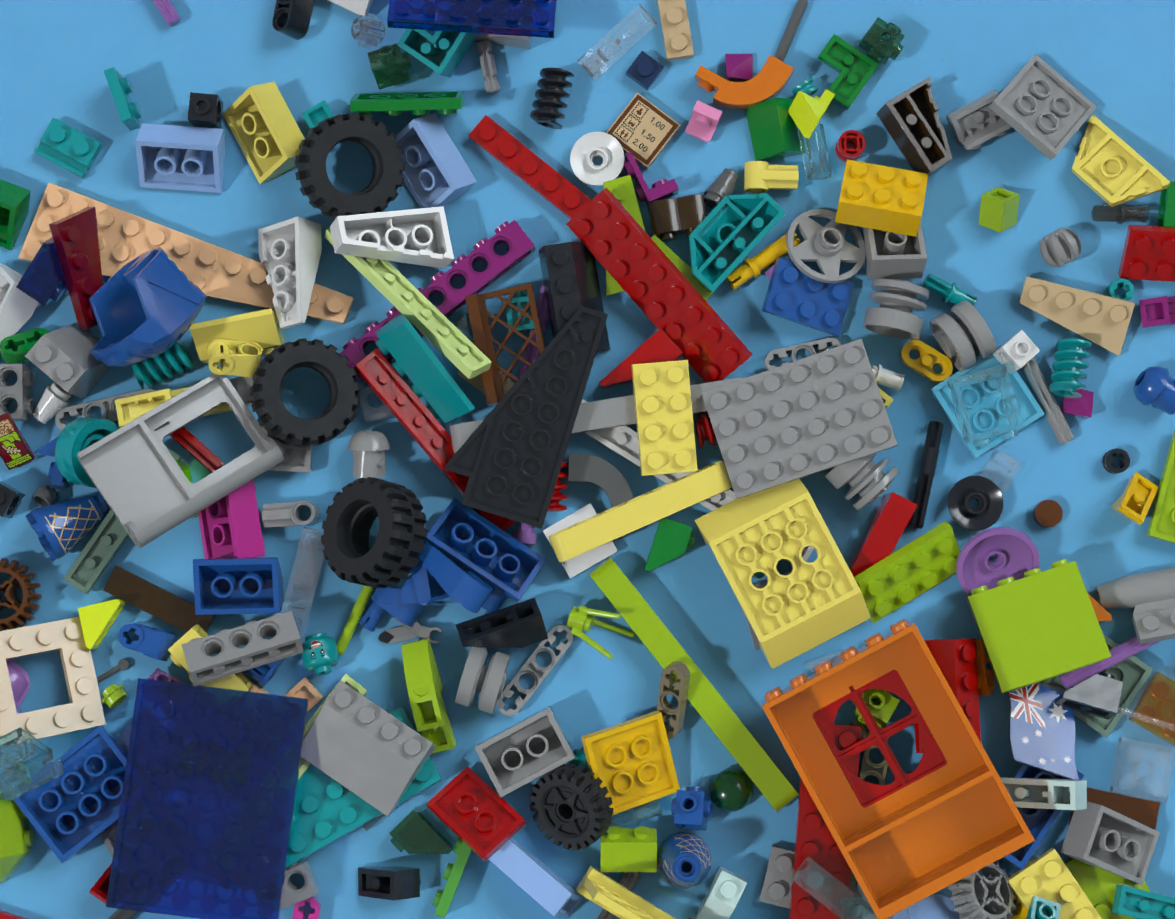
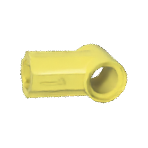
M764 161L744 163L745 192L763 193L768 190L798 189V165H769L768 162Z

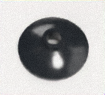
M982 476L965 477L959 480L949 493V513L952 519L964 529L971 531L987 529L995 524L1001 516L1003 510L1002 493L998 486L988 478ZM972 498L978 501L976 509H972L969 506V501Z

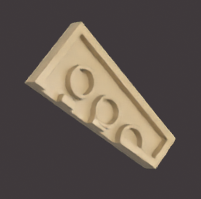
M1030 276L1025 278L1019 299L1020 304L1120 356L1135 303Z

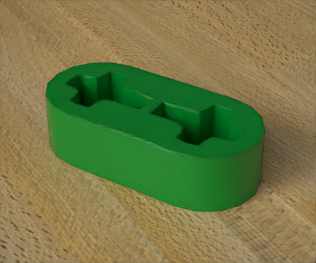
M34 328L4 338L0 343L1 358L11 364L28 360L25 355L37 343V340L44 334L49 333V331L44 328Z

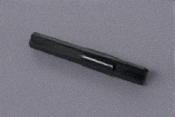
M930 421L928 425L913 503L917 504V507L908 523L912 528L922 529L924 525L944 428L941 422Z

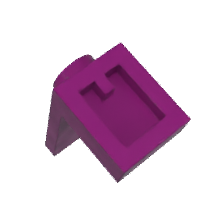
M632 152L626 153L624 168L627 175L634 177L638 185L634 189L640 202L645 201L648 206L649 202L668 199L678 194L679 188L675 179L667 181L666 178L652 184V189L649 190Z

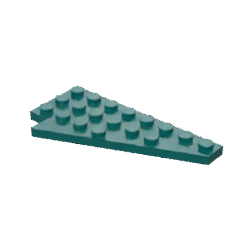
M403 706L389 713L416 731ZM431 757L428 758L396 806L443 780ZM311 764L235 860L231 869L242 891L247 892L383 813Z

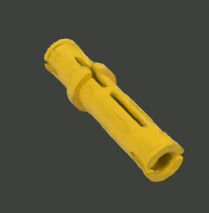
M795 232L793 234L794 247L801 243L799 238H794L797 236ZM787 233L753 258H746L743 261V265L727 276L726 281L732 282L729 286L734 291L737 290L738 287L752 277L757 278L760 276V272L775 262L777 258L785 255L788 252L786 247Z

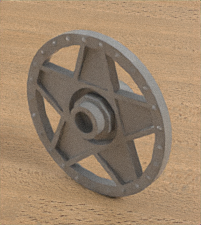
M815 209L800 214L790 225L786 235L788 254L795 266L814 280L824 283L847 281L858 273L864 263L866 249L863 237L856 226L835 222L836 212ZM824 217L833 220L823 227L811 218ZM796 227H798L805 241L794 247L793 234ZM846 229L855 238L857 247L844 240ZM803 262H817L821 273L810 269ZM840 262L856 263L850 271L839 275Z

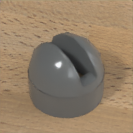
M45 485L37 489L32 498L40 507L56 503L58 493L54 488L50 489L49 485Z

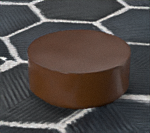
M1053 500L1041 501L1033 510V517L1036 523L1046 528L1056 526L1063 516L1061 506Z

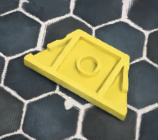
M1094 115L1090 116L1085 135L1079 146L1078 155L1072 166V173L1108 205L1114 207L1167 189L1170 186V181L1097 117Z

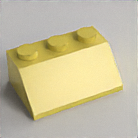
M275 82L250 86L223 113V116L259 184H264L298 166L295 164V159L300 153L298 147L305 138Z
M272 308L195 323L190 327L199 359L204 364H208L210 359L207 354V346L214 339L222 338L226 340L256 342L262 346L263 356H268L274 349L285 343L282 328H280L276 312Z

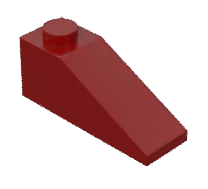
M660 328L599 382V386L603 390L633 382L632 364L680 361L679 358L683 352Z

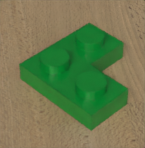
M833 34L818 56L820 61L839 73L828 90L835 94L832 101L848 110L879 63L835 34Z

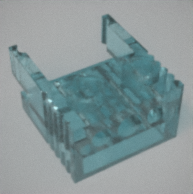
M18 728L0 737V797L8 802L18 799L21 794H25V792H29L64 775L62 760L58 759L52 762L51 760L54 759L52 749L22 728Z

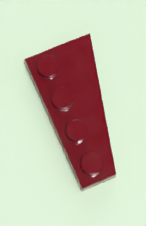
M95 207L84 208L49 224L80 330H88L98 325L89 298L103 285Z

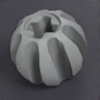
M1062 227L1042 238L1040 253L1047 264L1052 267H1060L1073 261L1080 255L1081 241L1075 231Z

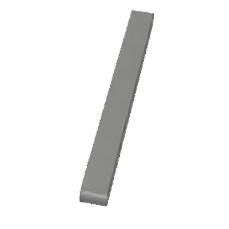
M746 377L690 385L693 414L708 412L702 396L703 392ZM634 395L581 403L571 435L637 424ZM483 420L449 426L454 454Z

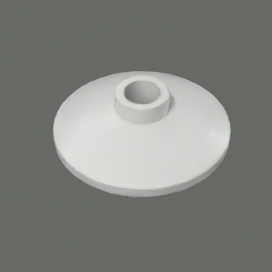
M591 132L583 135L576 141L570 154V164L574 174L579 180L591 186H603V182L616 179L623 169L625 160L621 144L612 135L604 132ZM601 157L603 162L601 165H594L593 159Z

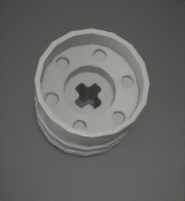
M874 279L871 288L876 292L871 293L869 299L879 304L880 307H868L866 309L863 327L885 336L911 340L919 339L924 320L912 313L926 310L927 305L921 301H927L930 292L921 286L904 280Z
M877 453L833 467L825 475L836 489L843 487L847 483L851 486L845 495L847 500L857 493L860 495L853 504L857 511L863 506L874 502L884 493L899 472L893 466L884 473L882 469L889 463V460L885 458L875 464L872 460Z

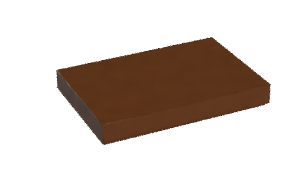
M1087 787V802L1105 806L1145 826L1156 829L1160 802ZM1071 810L1070 819H1069V825H1070V822H1071V819H1072L1074 810Z

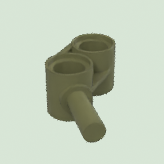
M858 718L849 723L851 726L862 727L861 740L869 735L863 724L858 721ZM871 746L864 750L859 778L864 780L866 776H874L877 778L879 785H884L888 763L885 758L880 764L872 763L869 759V752L871 749L878 747Z

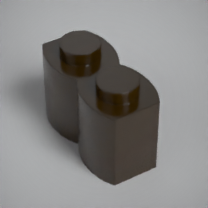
M703 194L658 200L648 204L652 235L660 238L662 242L675 240L676 235L686 234L687 238H689L691 232L707 216Z

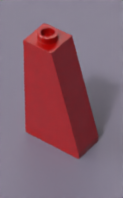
M894 492L884 495L848 566L853 577L891 555L917 504Z

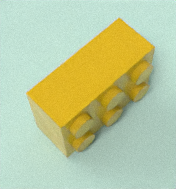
M847 159L835 222L916 237L922 218L928 174Z

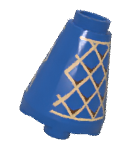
M96 493L93 496L88 494L36 508L25 515V517L38 535V540L44 550L48 553L51 560L55 561L64 557L104 518V514L108 513L109 510L101 496Z
M677 832L661 843L657 851V868L660 876L666 883L676 888L688 889L699 885L706 879L711 869L712 857L708 846L700 837L692 833ZM684 862L691 863V871H682L681 865Z

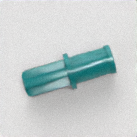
M928 274L923 282L924 288L942 296L945 303L949 301L956 305L966 300L974 306L977 301V296L957 287L955 282L949 284L932 274Z

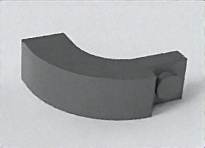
M569 453V483H589L599 487L608 496L611 508L633 499L626 479L612 464L593 455Z

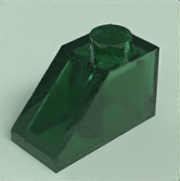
M416 807L389 833L393 837L390 840L391 843L400 852L405 850L408 854H449L454 848Z

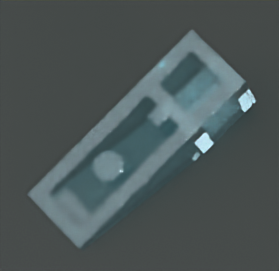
M809 855L791 877L797 885L841 919H869L874 913L867 901Z

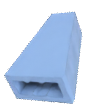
M513 838L509 839L489 858L494 865L554 917L567 919L584 898V896L577 893L575 888Z

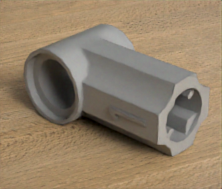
M302 500L298 502L263 504L262 521L264 528L312 526L320 519V509L313 502ZM304 506H308L311 509V516L307 521H303L300 518V511Z

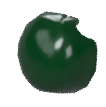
M734 769L723 770L716 774L709 786L712 802L716 807L729 812L741 810L749 805L754 795L753 783L747 774Z

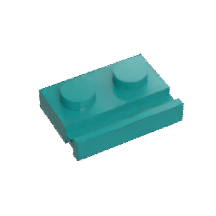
M114 67L104 70L121 121L124 122V125L130 131L140 128L138 118L142 116L137 103L131 102L129 93L133 91L128 78H123Z
M52 118L40 140L38 148H35L34 152L84 179L87 170L91 168L103 145L63 122Z

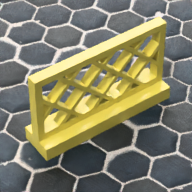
M592 866L589 867L576 888L577 893L620 919H677Z

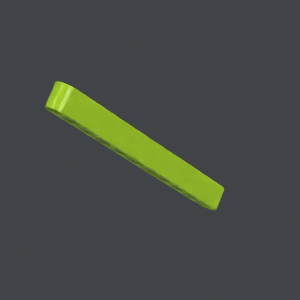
M608 558L589 573V576L663 669L674 661L682 662L687 666L690 672L688 701L776 812H779L799 796L797 791L612 558ZM673 671L672 674L675 675V683H676L680 678H678V677L676 676V672Z

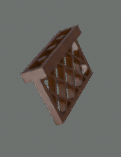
M532 283L465 296L475 346L492 362L489 370L481 373L487 405H497L505 396L503 384L508 376L518 381L519 378L511 374V371L519 359L529 366L532 364L521 357L530 343L539 348L540 354L545 349ZM527 291L529 302L523 311L510 303L516 293ZM510 294L507 300L501 297ZM497 297L504 302V305L497 316H494L487 311L485 300ZM508 305L521 313L513 327L500 320ZM529 308H531L532 317L527 314ZM489 316L494 319L491 325L489 321ZM524 316L534 323V330L529 337L516 330ZM497 322L510 329L502 343L495 340L492 335V330ZM513 333L526 340L518 354L505 346ZM535 335L537 338V343L532 341ZM494 343L500 346L497 351L495 350ZM503 349L515 356L508 370L498 365L497 358ZM500 370L505 373L502 379L500 375Z

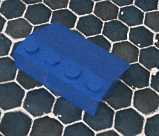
M100 725L12 794L11 798L57 858L63 863L84 849L156 792L158 788L143 768Z

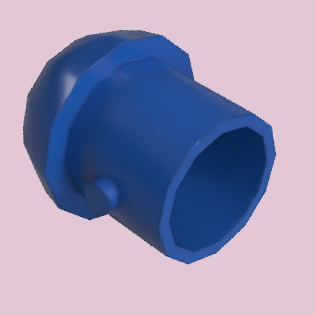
M1158 366L1147 367L1135 381L1133 390L1136 398L1142 405L1151 404L1152 407L1158 408L1168 415H1173L1175 413V379L1169 376L1168 369Z

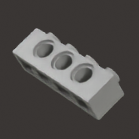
M292 611L276 613L266 619L250 621L243 626L230 630L224 629L214 635L195 638L188 643L181 644L194 686L303 653L301 638ZM269 636H274V637L271 638V639H265V638H267V637H269ZM240 645H246L245 647L238 648ZM214 653H219V654L216 655V656H210V655H212V654H214Z

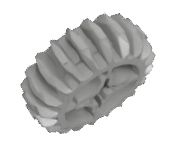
M999 860L948 887L952 892V897L949 900L954 901L955 907L953 911L960 913L959 919L1013 918L1012 911L1016 909L1013 901L1017 897L1013 894V889L1006 880L1012 875H1006V866L999 865Z

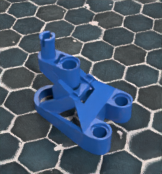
M423 540V545H425L424 551L419 554V562L416 567L411 568L412 574L402 588L389 586L377 588L371 596L372 604L359 623L362 626L365 624L364 628L374 632L387 611L403 624L413 627L426 606H443L446 603L457 602L473 613H478L481 607L491 613L501 608L508 595L426 540Z

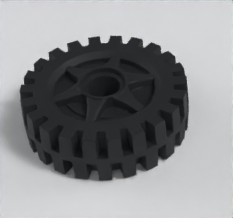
M570 763L568 765L562 764L547 772L536 782L532 788L533 793L530 795V801H533L530 805V810L536 812L532 816L534 822L540 821L541 824L537 828L540 832L544 829L547 831L545 837L548 840L554 838L553 844L556 846L563 843V849L569 850L572 848L573 850L587 848L607 832L608 826L612 823L613 808L609 807L612 804L611 797H605L609 792L607 787L601 788L599 786L602 780L599 777L594 780V773L591 770L584 773L585 767L579 765L575 768V764Z

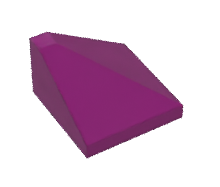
M725 54L726 80L748 81L753 78L752 54Z
M1082 389L1077 390V393L1082 395L1081 398H1063L1062 413L1085 419L1091 418L1094 392Z

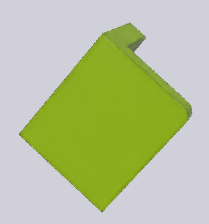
M998 186L982 194L979 225L1000 233L1016 225L1020 194Z

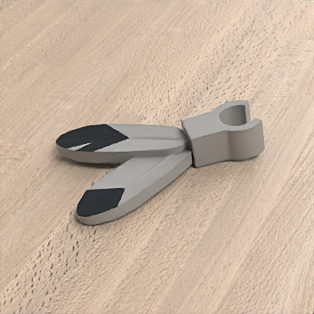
M397 620L403 627L385 630L378 637L379 641L387 644L399 643L420 637L423 639L429 638L430 643L439 645L440 642L438 640L433 641L431 639V634L435 631H439L441 634L444 632L438 627L429 628L421 626L418 621H416L413 627H410Z

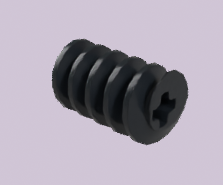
M543 68L540 70V76L543 79L538 80L537 83L540 89L535 91V97L538 100L533 101L532 106L535 110L531 111L530 117L539 125L552 129H562L563 126L557 123L556 119L565 118V115L558 110L567 108V104L562 102L561 98L570 97V94L563 89L572 87V83L567 81L566 77H574V74L561 68Z

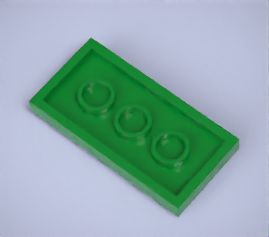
M464 91L355 94L350 100V111L358 112V115L365 114L368 116H373L376 111H385V115L396 116L401 115L402 111L413 110V115L429 114V110H440V114H456L458 109H462Z

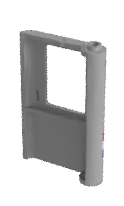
M212 374L77 453V457L132 541L138 548H142L282 462L285 449L278 439L273 440L271 437H267L226 375ZM226 403L253 440L254 447L198 482L191 483L163 444V438L220 404Z

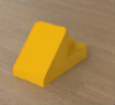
M1135 472L1130 477L1123 494L1111 505V508L1133 523L1141 525L1159 487Z

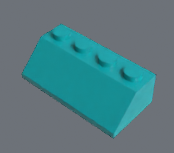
M402 313L375 332L379 338L375 342L385 356L390 352L396 360L392 364L401 377L407 374L413 382L409 387L418 398L424 396L429 403L426 406L436 419L440 417L444 423H447L475 409L467 396Z

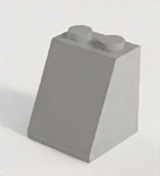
M78 322L44 334L25 355L28 360L66 392L82 399L89 394L112 367L97 360L90 353V350L99 340L87 330H80Z

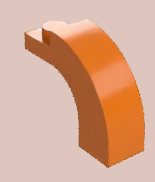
M770 55L761 71L748 81H728L701 65L695 74V80L698 82L697 86L708 93L716 92L713 97L714 104L732 110H746L779 95L793 75L794 68Z

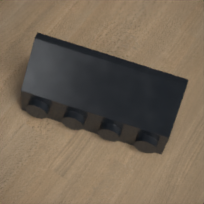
M582 242L546 245L538 250L553 338L581 306L604 313L595 257ZM606 323L597 352L610 350Z

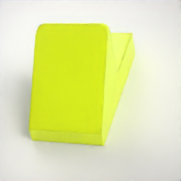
M825 89L820 98L818 96L813 98L799 91L794 98L788 112L803 136L807 139L810 138L835 96L834 93Z

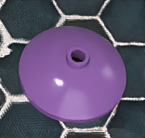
M1009 527L990 528L976 534L961 549L956 562L957 578L964 591L971 596V590L987 586L989 590L998 587L997 582L1009 577H1013L1015 581L1025 578V572L1039 568V553L1033 541L1025 533ZM996 554L995 557L989 558L991 555Z

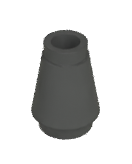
M724 169L705 190V204L714 209L726 195H732L738 175L730 169Z

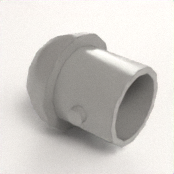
M363 430L353 434L348 450L353 451L354 478H382L386 476L385 450H389L390 445L384 433L376 430Z

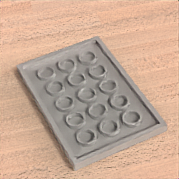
M862 339L702 393L736 499L898 446Z

